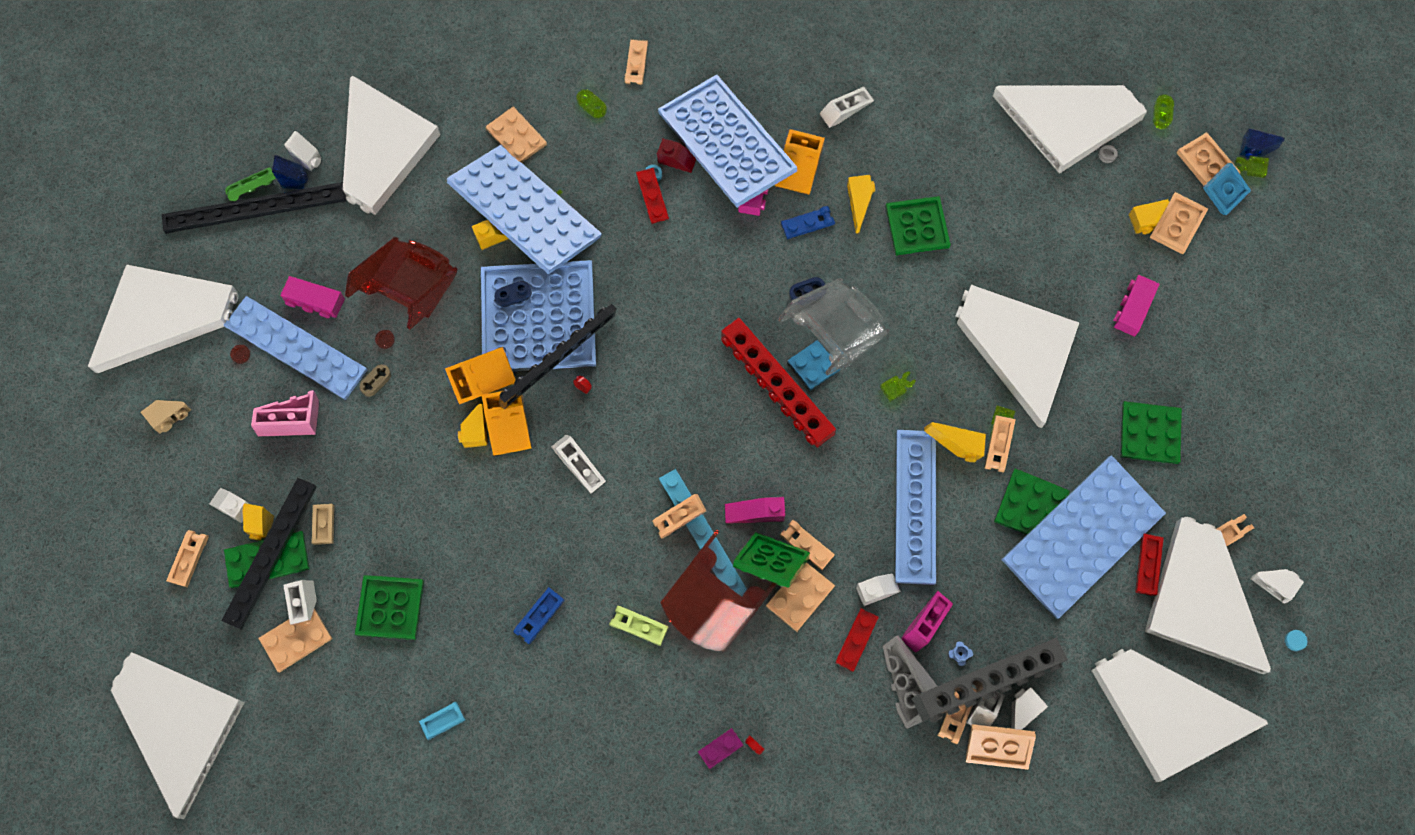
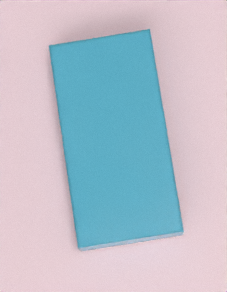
M454 702L420 720L419 723L427 740H430L465 721V718L457 702Z

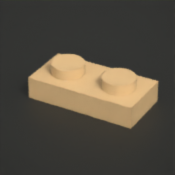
M333 504L313 505V545L334 544Z

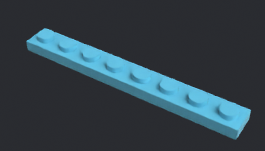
M676 469L659 478L674 506L692 496ZM703 514L685 524L736 612L753 604V598Z

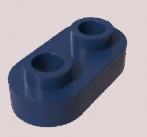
M813 277L794 284L790 288L789 297L795 303H803L820 297L825 291V282L819 277ZM817 286L819 290L815 291L813 287ZM800 292L802 296L797 297L795 294Z
M518 281L501 287L495 292L496 303L501 307H508L525 301L532 294L531 286L526 281ZM519 288H525L523 291H519Z

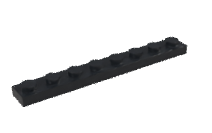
M610 304L607 308L605 306L601 308L594 319L589 318L584 323V327L580 330L576 329L570 335V339L566 342L562 341L556 347L557 350L546 354L539 365H533L528 370V374L524 377L520 376L510 389H504L499 395V405L506 409L614 318L617 308L613 304Z
M297 478L223 616L222 622L242 630L317 488L316 485Z

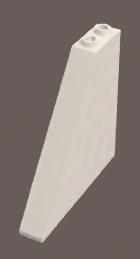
M354 76L350 78L343 191L348 202L353 205L357 203L364 212L368 214L371 212L376 215L437 140L440 132L433 123Z
M997 86L993 94L996 101L1059 174L1143 120L1147 112L1144 105L1139 103L1133 96V93L1125 86Z
M126 264L88 367L94 372L100 373L225 327V322L230 320L229 317L233 313V305L238 302V292L232 285Z
M971 285L969 291L965 290L961 300L964 301L963 307L959 306L955 317L959 318L957 324L1035 424L1042 428L1046 423L1079 322Z
M1182 517L1176 521L1159 579L1158 593L1154 597L1145 632L1260 674L1269 673L1271 668L1222 532L1215 529L1213 525L1200 524L1193 518Z
M1123 649L1112 654L1113 659L1109 661L1104 658L1096 662V668L1091 670L1156 782L1165 780L1268 724L1265 719L1131 649L1126 652Z
M131 652L130 656L124 660L120 674L113 680L111 692L173 816L184 819L245 702Z

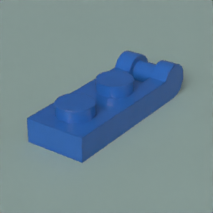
M829 206L781 221L786 238L790 239L834 225L835 221L830 216ZM823 216L824 220L819 221L818 217Z
M548 587L513 632L517 636L521 635L525 638L524 641L527 644H531L565 600ZM528 624L533 627L530 632L525 629Z

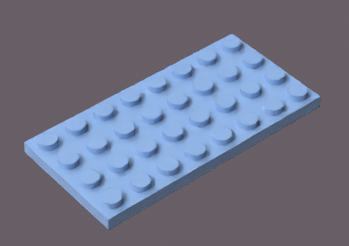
M718 75L713 76L658 108L660 116L736 208L797 172V166Z
M499 145L447 178V183L547 274L552 273L595 243L602 235L601 232L525 165L516 160L502 145Z
M1111 455L1001 560L1056 619H1059L1166 513Z

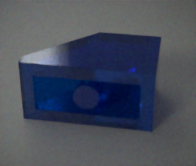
M1249 128L1243 136L1239 155L1245 156V158L1250 160L1259 159L1277 150L1284 142L1285 137Z
M277 155L274 156L272 173L280 186L285 189H304V183L308 182V174L304 171L302 165Z

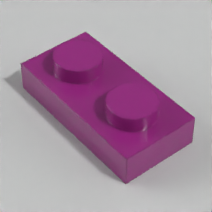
M731 728L699 750L698 753L710 770L741 748L743 744Z

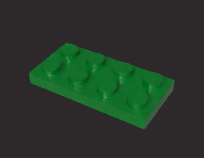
M303 531L292 533L269 579L310 570ZM264 540L224 549L230 588L241 585Z

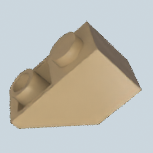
M156 400L141 411V414L153 429L161 434L162 432L169 431L172 428V424L176 421L186 418L191 409L181 401Z

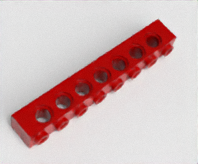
M737 318L721 330V341L726 347L730 346L734 357L738 361L742 360L744 362L746 371L750 375L754 374L757 377L758 385L762 389L766 388L769 391L768 395L771 400L781 405L783 414L786 417L790 416L794 420L793 425L798 431L802 430L806 434L805 438L810 445H815L818 448L835 435L836 428L740 318ZM737 340H744L745 343H744V344H737L736 341H737ZM750 353H754L757 355V357L750 358L748 357V355ZM767 367L769 371L762 372L760 368ZM779 381L781 385L774 386L772 385V382ZM791 395L793 399L786 400L784 396ZM803 409L806 413L800 415L796 410ZM815 423L818 427L811 429L808 424Z

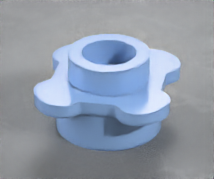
M957 642L956 647L950 650L948 655L950 658H954L959 666H964L966 660L973 656V651L965 646L963 642Z

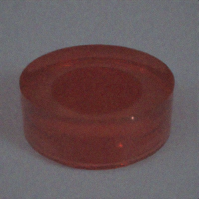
M381 330L376 334L375 342L380 348L387 349L394 344L395 337L391 331Z
M236 345L230 352L231 359L238 364L247 362L251 355L250 350L245 345Z

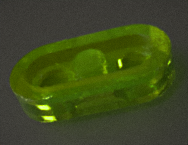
M584 89L577 93V103L594 118L605 116L607 112L606 104L593 92Z
M1160 95L1154 103L1153 124L1159 129L1168 128L1173 120L1174 100L1171 96Z

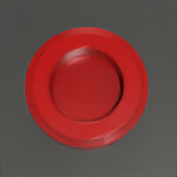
M577 376L573 380L575 387L585 394L592 389L590 382L583 376Z
M749 735L745 740V743L758 755L765 750L752 736Z

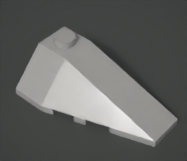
M895 636L883 646L888 671L891 672L894 684H891L892 691L896 690L899 703H895L896 709L907 729L922 722L912 698L937 687V685L901 638ZM937 699V704L942 707V702Z

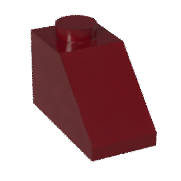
M662 138L657 151V162L692 173L697 160L694 155L682 144Z

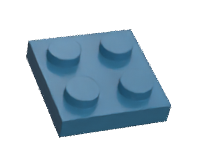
M1227 163L1203 187L1222 215H1227L1251 191L1232 163Z
M818 340L787 361L810 391L841 369Z

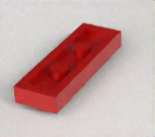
M654 168L636 172L651 224L668 220V213Z
M1143 534L1141 537L1136 593L1150 596L1157 595L1164 537Z
M860 608L837 657L836 664L854 672L879 618L878 616Z

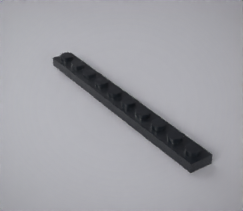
M343 182L166 213L162 214V226L166 234L340 203L347 200L343 191Z

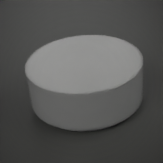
M1111 145L1103 146L1098 153L1100 160L1104 163H1112L1118 155L1116 148Z

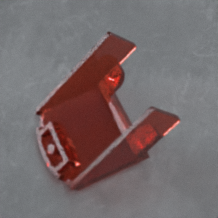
M394 237L348 273L345 297H351L358 290L368 295L378 292L408 307L407 328L411 330L424 317H430L455 278L457 267L453 268L449 264L450 260L424 244L409 240L408 243L398 241L399 237Z
M716 529L660 604L670 623L684 637L703 648L724 652L755 615L777 583L770 582L765 590L758 586H752L741 597L710 573L717 557L708 546L720 532Z

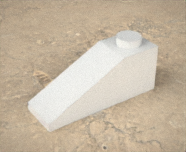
M862 87L830 101L819 114L830 128L844 121L874 100L865 87Z
M565 435L551 446L562 462L590 493H593L606 482L571 436Z

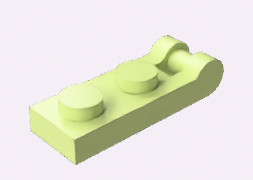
M617 606L615 610L616 615L614 619H611L609 625L661 646L669 628L667 625ZM623 616L628 617L626 624L621 622Z

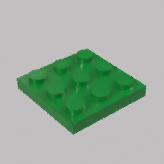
M940 196L886 203L885 208L895 256L950 248L951 244Z
M1124 401L1122 403L1120 457L1179 464L1181 461L1182 408Z
M1014 468L994 522L1027 535L1069 495L1070 490Z
M755 532L734 559L733 567L742 572L756 575L761 579L777 583L779 586L789 588L808 561L810 552Z
M364 575L355 635L416 640L424 580Z

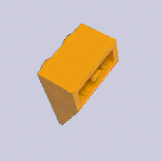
M790 129L783 151L797 166V172L775 184V186L810 195L825 138Z
M503 347L445 368L459 404L514 384L516 381Z
M502 391L482 395L493 456L532 449L523 395L506 409L499 405V395Z

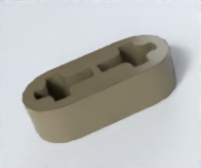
M383 364L377 365L361 381L359 386L361 392L369 397L375 395L391 378L390 369ZM385 371L386 375L384 377L382 375L379 377L378 372ZM365 385H371L373 389L371 391L369 389L366 390Z

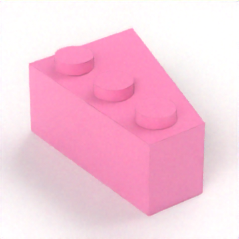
M314 390L306 395L300 397L293 396L290 397V400L281 403L277 401L254 408L251 426L258 437L316 435L319 399Z

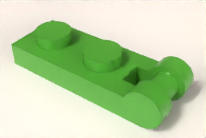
M268 167L227 186L225 193L230 201H236L239 195L251 193L261 185H269L276 177L271 168Z

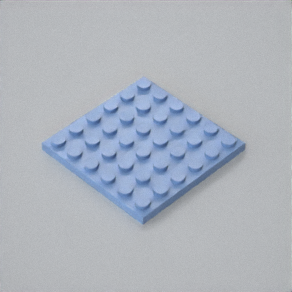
M592 260L566 262L550 274H547L537 264L481 267L482 354L503 347L512 371H527L533 365H539L546 354L557 350L556 347L562 341L566 342L570 339V335L576 329H582L584 323L589 318L594 319ZM518 281H526L530 284L532 294L529 299L508 307H501L496 303L495 292L497 289ZM521 287L519 291H523L525 288ZM595 334L553 369L596 366Z

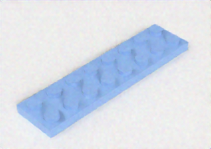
M248 296L243 299L229 317L230 320H227L224 324L227 329L344 400L348 398L368 371L366 367Z
M897 430L895 583L936 584V440L925 431Z

